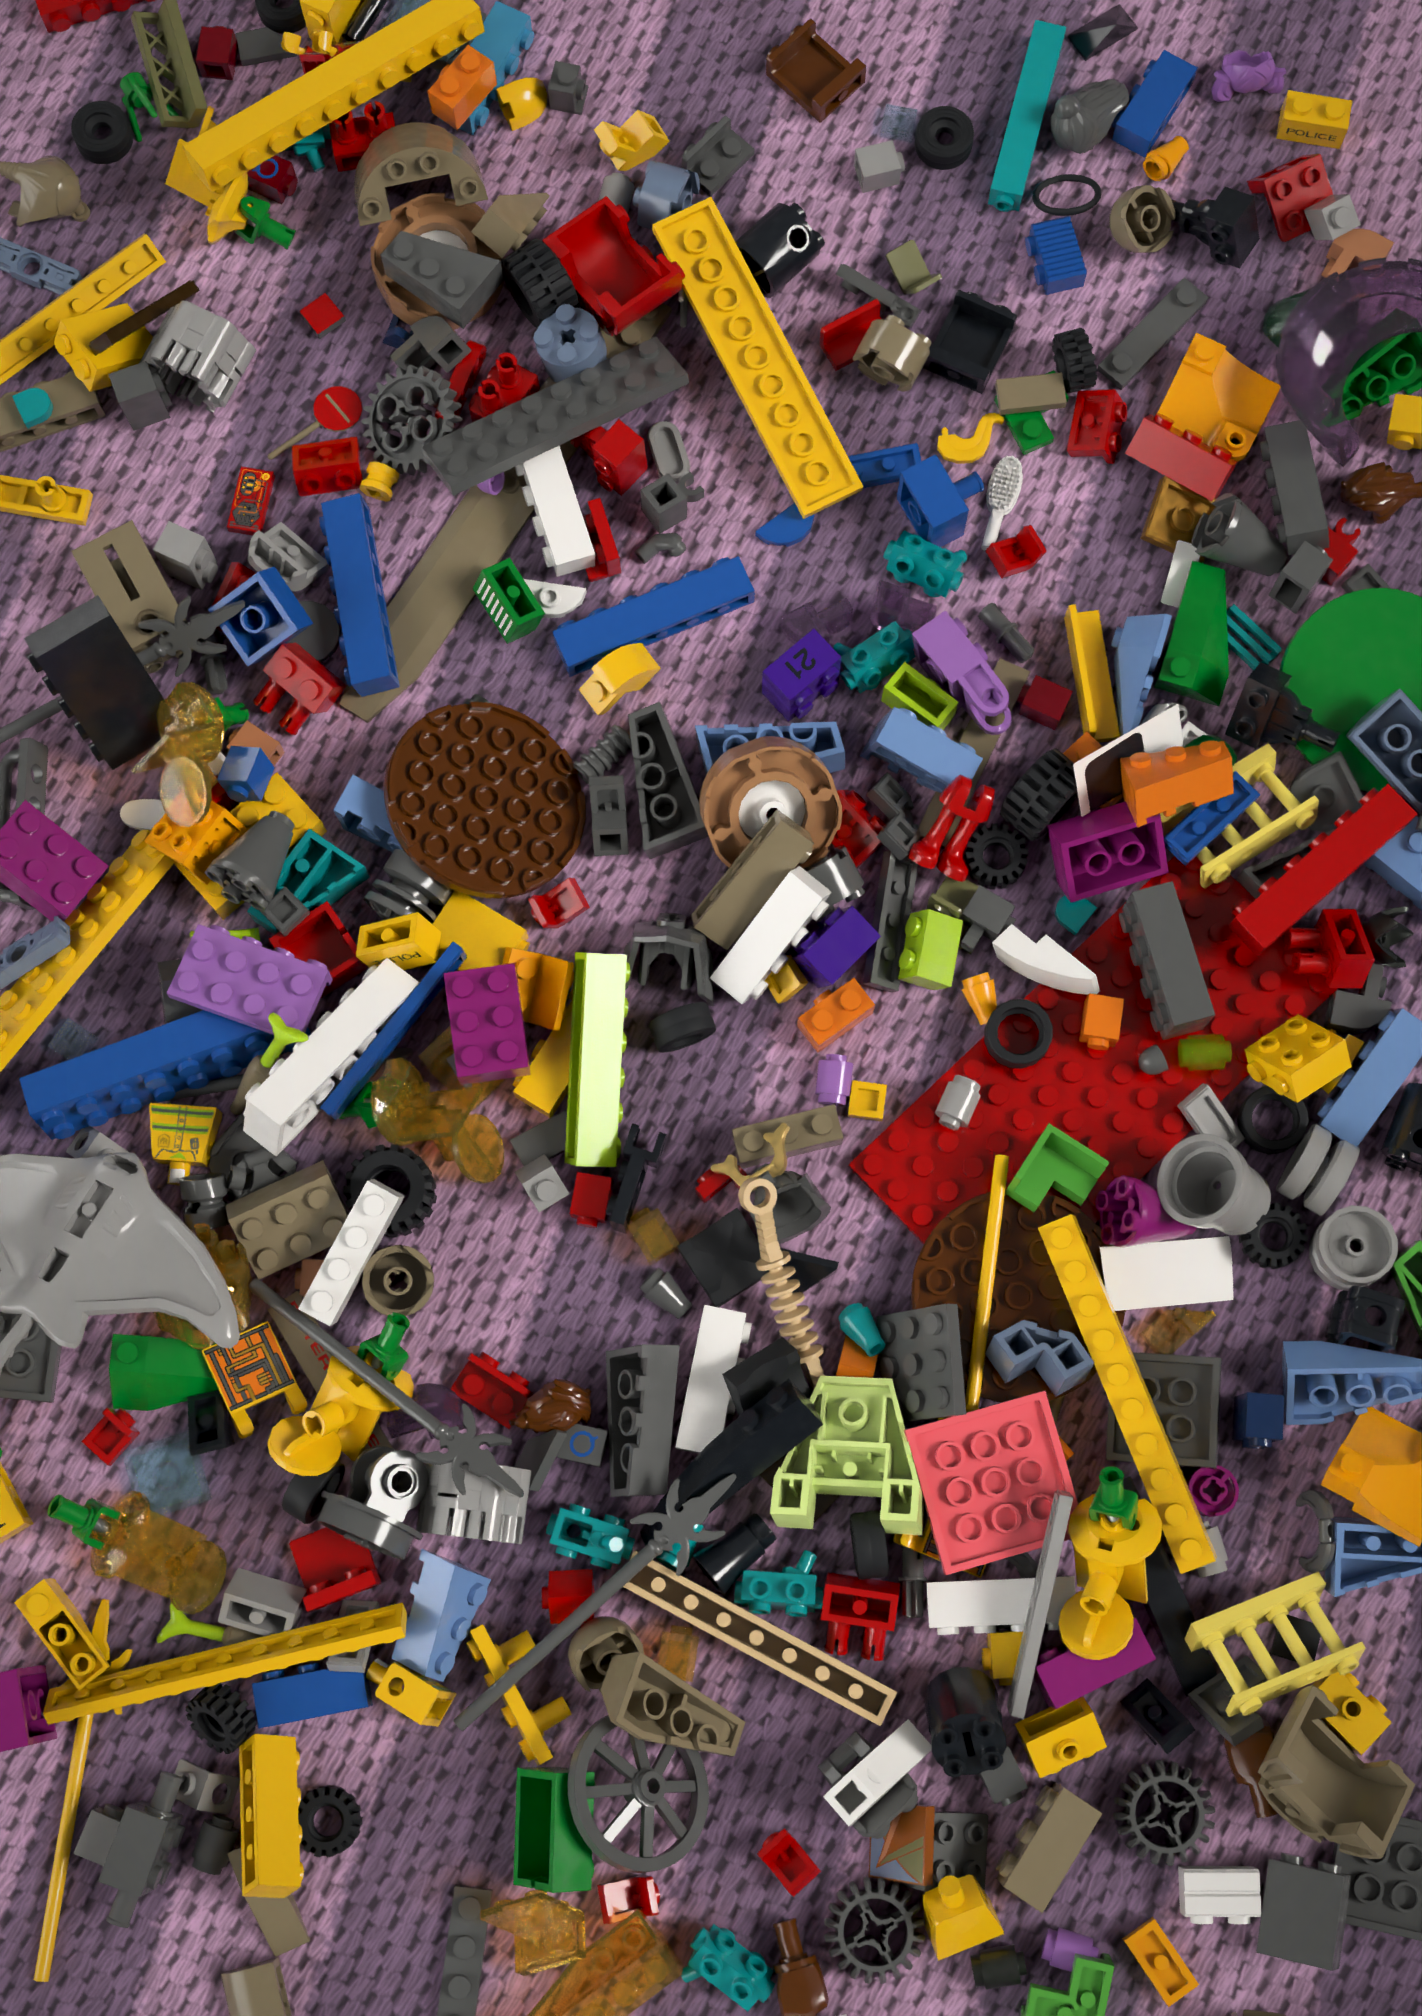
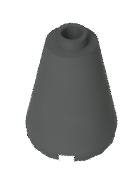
M1227 493L1218 497L1212 503L1216 508L1211 514L1208 515L1204 512L1194 530L1192 546L1197 548L1195 552L1200 556L1265 576L1279 573L1286 566L1288 560L1287 548L1282 543H1279L1278 538L1234 494Z

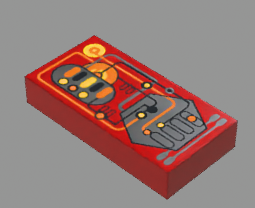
M241 466L227 523L229 532L254 535L258 530L262 532L275 479L274 472Z

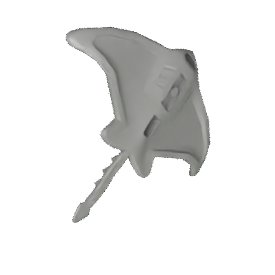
M21 1153L0 1156V1312L22 1314L0 1343V1375L7 1359L13 1356L15 1347L20 1341L27 1338L29 1330L35 1321L44 1333L58 1345L74 1349L82 1341L89 1316L162 1312L187 1320L222 1348L231 1349L238 1343L240 1333L237 1313L224 1277L201 1240L150 1188L146 1169L136 1153H109L90 1158H67Z

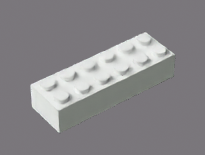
M388 958L378 967L376 965L371 966L364 974L362 983L356 989L350 988L345 992L334 1012L327 1011L319 1019L316 1025L317 1029L308 1036L309 1039L305 1042H296L293 1047V1053L286 1060L283 1058L279 1059L271 1068L270 1076L262 1084L257 1082L250 1088L245 1096L246 1108L243 1113L245 1116L243 1131L277 1157L322 1110L320 1106L420 982Z

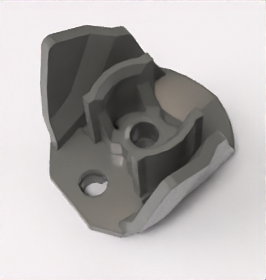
M659 913L656 922L655 920L637 922L634 926L632 938L625 946L623 955H627V962L630 965V977L639 942H641L637 982L640 985H646V981L649 979L650 964L659 953H668L675 956L682 969L681 989L691 988L695 960L698 996L706 1000L708 1006H714L713 980L710 979L713 974V955L707 944V936L695 929L694 925H686L687 916L683 914ZM630 977L628 982L625 983V990L628 988Z

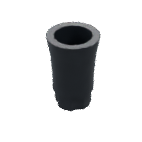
M754 1513L743 1523H737L724 1536L692 1554V1558L722 1595H725L743 1574V1570H747L764 1555L765 1549L774 1543L777 1538L764 1520L757 1513Z

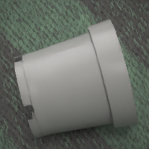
M1197 1134L1180 1141L1168 1152L1159 1169L1157 1178L1159 1200L1164 1210L1180 1223L1196 1228H1213L1228 1235H1242L1257 1227L1256 1223L1262 1215L1266 1216L1269 1210L1271 1193L1267 1181L1247 1164L1243 1155L1233 1145L1219 1136ZM1221 1183V1187L1216 1189L1217 1184Z

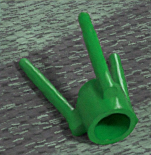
M132 72L124 76L120 82V88L124 93L121 101L127 109L137 142H141L142 137L133 107H145L153 118L157 117V112L150 102L153 97L150 83L147 84L141 73ZM169 104L167 105L170 116H180Z

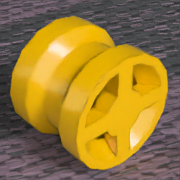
M370 462L366 469L368 476L362 480L359 488L368 497L388 502L393 495L391 488L398 482L400 475L395 469L386 464Z

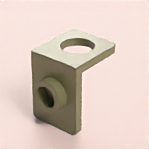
M914 240L905 242L885 255L904 295L915 294L942 278L941 273H929Z
M946 876L936 894L932 893L930 895L927 909L960 919L964 909L976 892L978 885L967 879L964 882H960Z

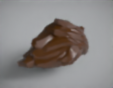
M1385 462L1355 470L1345 481H1342L1341 502L1348 506L1354 505L1363 511L1372 512L1374 522L1383 524L1390 520V517L1411 499L1422 498V482L1415 483L1411 472H1392L1393 469L1390 465L1385 466Z
M554 1379V1381L544 1384L539 1391L528 1398L526 1406L516 1414V1418L509 1420V1424L521 1429H532L536 1434L539 1431L549 1432L554 1429L567 1431L579 1422L581 1418L584 1423L590 1420L592 1412L590 1395L592 1391L589 1388H581L579 1385L568 1380Z

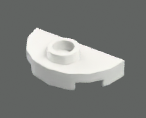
M524 579L545 612L543 617L562 618L565 614L574 611L582 604L587 593L586 588Z

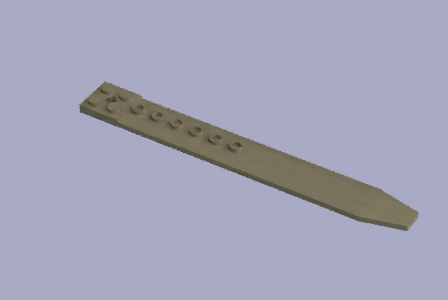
M662 303L618 335L610 336L601 330L607 347V359L655 337L672 313L671 307ZM548 376V378L541 386L539 391L555 384L556 382H554ZM570 440L559 445L566 465L578 449V447H574L571 444ZM515 467L504 471V486L497 495L485 493L477 485L469 489L388 605L387 614L400 687L361 697L353 687H349L347 684L339 703L342 708L369 723L421 676L475 598L476 594L472 588L481 571L500 562L535 511L533 505L528 507L522 490V487L527 486L524 475H517Z

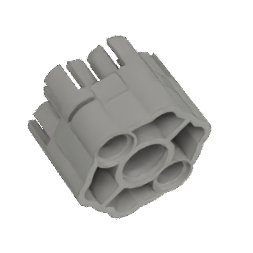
M181 301L175 307H170L139 363L147 361L152 373L158 371L168 393L174 395L183 377L186 376L176 396L184 400L188 396V400L197 406H200L203 401L207 404L206 410L214 412L216 407L222 408L223 406L225 408L253 358L256 349L225 318L200 308L191 302Z
M452 1462L443 1465L426 1463L428 1487L420 1502L417 1523L418 1532L522 1544L531 1470L498 1465L524 1491V1496L520 1498L509 1493L490 1479L478 1477L469 1472V1465H462L461 1469L465 1472L464 1484L466 1489V1495H462L456 1488L452 1478Z

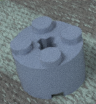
M650 160L646 168L643 186L636 188L633 197V205L638 207V225L652 230V224L694 205L691 204L693 193L699 195L700 190L698 174L688 169Z
M570 304L559 306L554 314L541 322L534 333L533 338L548 376L556 383L572 375L579 374L587 368H593L598 363L607 359L606 343L596 319L589 312L580 308H574Z

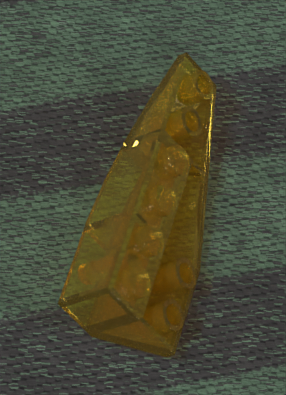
M638 1908L579 1952L527 2016H628L681 1976L684 1965L662 1932Z

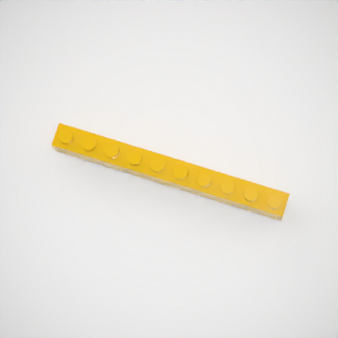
M431 0L184 144L183 148L191 169L212 193L484 33L480 7L474 0Z
M1070 1214L1038 1227L1149 1499L1158 1511L1162 1522V1530L1180 1574L1215 1562L1217 1555L1076 1216Z

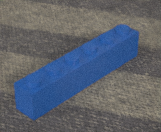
M360 493L321 503L323 516L319 517V523L323 535L327 536L328 546H324V553L328 565L332 566L333 576H329V584L333 595L337 596L338 606H334V614L338 625L342 627L343 636L339 637V645L342 654L347 657L348 667H344L346 682L361 697L399 688L370 508Z
M739 556L732 559L728 557L722 558L714 562L710 568L700 572L699 570H692L684 574L678 581L670 584L667 582L660 583L646 594L628 596L622 599L619 605L609 609L605 607L598 608L582 620L577 622L569 620L560 624L557 630L552 631L554 643L569 677L591 669L606 655L622 646L642 643L645 647L754 603L755 590Z

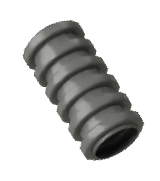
M613 725L610 733L606 732L603 734V740L598 739L595 742L597 745L595 748L591 746L588 749L589 753L587 755L582 754L580 756V762L575 761L573 763L574 769L576 768L578 771V776L587 784H589V777L604 776L603 772L605 770L610 771L612 769V763L617 764L619 762V756L624 757L627 754L626 750L632 749L630 735L620 726Z

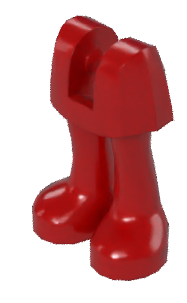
M961 774L955 777L939 796V801L943 804V808L926 836L921 841L913 844L907 856L922 867L934 869L936 866L946 876L964 882L969 874V868L963 860L964 850L978 824L988 821L992 810L995 789L981 784L975 791L967 808L964 804L972 787V779ZM957 815L961 816L962 818L955 832L939 856L940 847Z

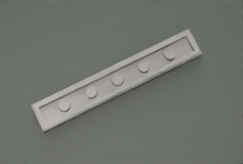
M1058 1489L1054 1492L1007 1702L1010 1715L1024 1719L1073 1502V1496L1070 1492Z

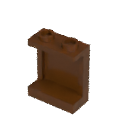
M809 19L804 25L796 26L784 43L780 46H774L769 51L766 57V75L821 123L865 83L866 65L858 58L850 64L816 33V22Z

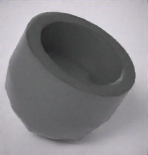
M1156 1044L1146 1048L1140 1054L1138 1062L1143 1072L1157 1075L1168 1070L1166 1059Z

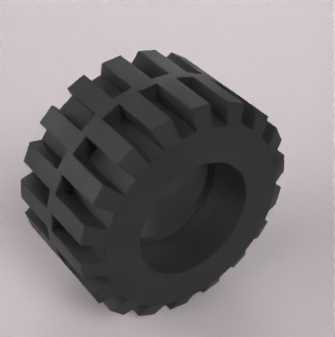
M535 238L501 259L503 278L513 299L524 316L537 329L544 319L556 312L559 306L570 304L574 308H579L578 296L567 271L555 253L541 240Z
M1057 748L1044 753L1009 792L1002 803L1000 815L1029 840L1033 841L1042 837L1048 831L1047 825L1056 823L1078 797L1074 763Z
M382 1144L376 1146L375 1151L371 1152L369 1149L362 1153L364 1157L360 1161L355 1159L351 1164L354 1167L351 1172L347 1171L345 1176L347 1186H343V1194L347 1197V1201H345L347 1208L350 1211L352 1210L367 1180H377L381 1175L388 1172H400L410 1182V1193L407 1200L398 1208L384 1235L396 1238L398 1234L403 1233L406 1236L411 1234V1229L416 1226L418 1228L422 1227L425 1224L423 1222L425 1217L431 1216L433 1212L432 1204L436 1203L437 1199L435 1189L437 1188L436 1181L426 1163L408 1148L402 1149L399 1145L391 1144L390 1147H385Z

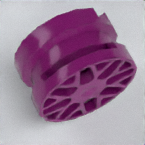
M1217 1466V1469L1199 1467L1191 1472L1186 1479L1198 1512L1202 1516L1215 1517L1224 1515L1233 1509L1238 1500L1239 1487L1237 1480L1229 1470L1222 1466Z

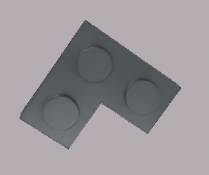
M1248 1656L1235 1663L1249 1688L1268 1681L1261 1668ZM1223 1672L1190 1692L1188 1697L1191 1705L1235 1747L1264 1728V1724L1257 1712L1247 1716H1243L1242 1713L1231 1717L1227 1715L1225 1710L1232 1695H1235Z

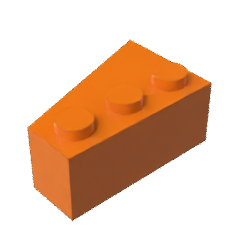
M1210 740L1202 742L1197 746L1185 748L1174 746L1161 752H1138L1130 757L1120 758L1123 797L1137 827L1146 825L1147 818L1163 812L1165 817L1176 814V807L1191 802L1193 806L1197 807L1234 794L1232 756L1224 741Z

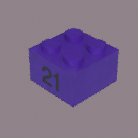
M813 628L763 670L762 694L788 722L795 716L801 719L813 708L812 702L820 695L824 698L829 696L838 687L839 683L837 681L840 674L841 656Z
M853 906L844 909L837 907L832 913L822 917L816 923L820 927L816 932L813 931L811 934H807L798 947H792L796 951L792 955V959L796 962L801 972L817 988L830 986L881 935Z

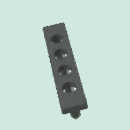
M30 737L20 739L19 749L8 752L0 762V829L10 818L12 772L16 763H18L16 810L26 800L30 801L31 805L45 815L48 747ZM31 768H32L33 773H34V781L32 780V777H31ZM0 882V901L12 903L27 910L35 909Z

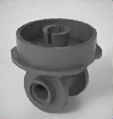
M375 1446L363 1451L356 1458L351 1468V1489L348 1496L345 1497L326 1491L322 1492L321 1497L326 1502L317 1522L344 1536L345 1539L352 1542L355 1541L357 1545L404 1561L414 1538L421 1540L423 1534L404 1524L403 1521L408 1511L421 1502L427 1491L428 1472L425 1464L416 1459V1454L406 1450Z

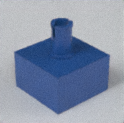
M935 454L900 472L897 500L918 536L942 547L964 535L969 513L964 500L979 492H983L984 484L976 471L953 483Z
M275 566L257 572L208 609L211 613L228 604L241 600L245 601V607L240 612L219 626L247 667L265 660L276 652L281 644L288 643L314 624Z

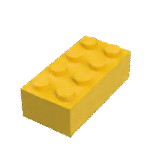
M278 772L271 777L261 802H241L230 811L247 829H250L262 817L268 816L271 811H277L287 816L294 823L295 827L292 830L293 837L286 858L308 829H311L321 837L327 832L319 817ZM178 862L174 863L180 873L222 920L244 903L242 900L239 904L229 901L221 894L223 887L211 880L206 885L195 878Z

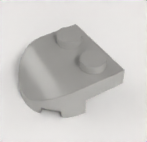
M282 522L264 534L258 530L250 540L247 557L249 564L258 572L275 566L291 591L304 589L328 571L329 565L327 560Z

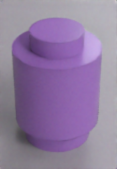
M826 1054V1060L818 1061L815 1094L819 1095L818 1103L846 1106V1098H849L851 1093L853 1063L847 1062V1056Z
M1060 1927L1057 1930L1048 1928L1041 1952V1959L1049 1961L1050 1966L1072 1972L1075 1953L1097 1958L1099 1948L1093 1946V1938Z

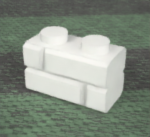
M1178 1866L1180 1913L1185 1917H1190V1923L1213 1924V1917H1228V1923L1250 1924L1251 1917H1261L1259 1869L1254 1866Z

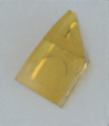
M1176 1307L1173 1310L1163 1312L1138 1335L1155 1354L1171 1355L1212 1320L1216 1314L1213 1311H1191Z

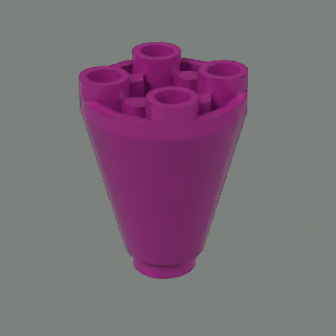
M1123 1175L1115 1178L1107 1186L1106 1191L1101 1190L1096 1197L1095 1204L1100 1212L1101 1239L1104 1244L1125 1248L1182 1238L1193 1234L1197 1229L1196 1227L1176 1221L1164 1210L1158 1197L1157 1188L1130 1176Z

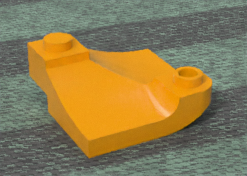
M1196 333L1157 413L1174 421L1172 426L1182 432L1185 429H1189L1203 437L1202 443L1211 448L1214 445H1218L1232 453L1231 459L1239 462L1248 455L1281 385L1265 378L1241 363L1226 350L1225 345ZM1236 438L1240 441V444L1235 445L1231 440Z
M1367 1407L1368 1412L1358 1416L1343 1444L1338 1449L1325 1473L1321 1485L1353 1502L1352 1511L1420 1547L1422 1543V1433L1373 1407Z

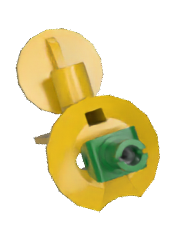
M208 106L199 135L217 126L211 120L215 108ZM180 138L177 142L165 184L208 206L205 215L209 216L207 222L208 243L214 245L230 231H234L250 244H253L257 237L263 236L288 250L296 230H292L270 218L268 213L270 204L252 196H246L248 192L247 172L211 193L191 169L183 145L187 142Z
M393 1312L391 1315H388L379 1335L361 1342L360 1346L346 1348L412 1398L414 1384L411 1375L401 1370L408 1359V1353L400 1347V1342L409 1328L410 1322L403 1314ZM332 1355L328 1372L310 1411L306 1412L303 1416H291L282 1419L272 1428L267 1442L269 1454L277 1465L290 1473L301 1476L321 1475L330 1471L337 1464L341 1451L352 1461H355L363 1452L381 1413L400 1408Z
M1114 1466L1105 1467L1100 1471V1485L1096 1493L1077 1505L1070 1515L1068 1533L1074 1547L1077 1586L1085 1589L1077 1592L1066 1601L1060 1611L1058 1626L1063 1643L1072 1653L1084 1659L1102 1660L1115 1656L1127 1646L1133 1635L1134 1617L1129 1604L1123 1598L1147 1604L1148 1592L1145 1558L1153 1553L1161 1541L1162 1522L1157 1509L1145 1498L1138 1499V1495L1134 1491L1124 1489V1474L1122 1470Z

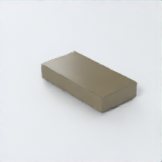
M1062 372L996 379L995 387L1000 415L1066 407L1067 401Z

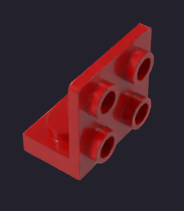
M1321 154L1302 155L1247 181L1252 194L1263 193L1264 197H1266L1279 239L1282 242H1287L1310 231L1311 228L1304 209L1333 195Z
M327 1527L292 1540L289 1545L304 1588L307 1589V1596L302 1597L306 1611H316L382 1584L371 1551L355 1544V1541L352 1542L345 1539L344 1536Z

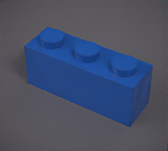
M1163 50L1157 61L1152 59L1143 74L1145 80L1141 85L1136 84L1129 95V105L1125 110L1121 109L1111 124V127L1115 128L1112 140L1146 158L1147 153L1150 152L1191 88L1198 67L1166 50Z
M320 1663L299 1666L297 1675L284 1677L283 1670L261 1674L262 1681L252 1683L258 1729L373 1706L370 1683L366 1678L367 1665L365 1673L329 1671L328 1668L321 1670Z

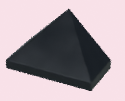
M1119 4L1075 30L1067 38L1086 61L1136 31L1138 27Z
M780 1248L781 1251H788L791 1256L790 1261L782 1266H794L796 1270L795 1274L787 1278V1280L798 1279L800 1282V1286L792 1291V1293H804L837 1271L839 1262Z

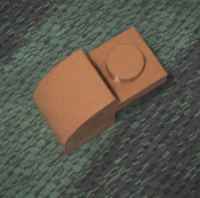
M1352 229L1336 238L1332 242L1326 256L1329 262L1321 276L1326 278L1321 289L1333 295L1348 270L1372 282L1387 259L1394 242L1368 229Z

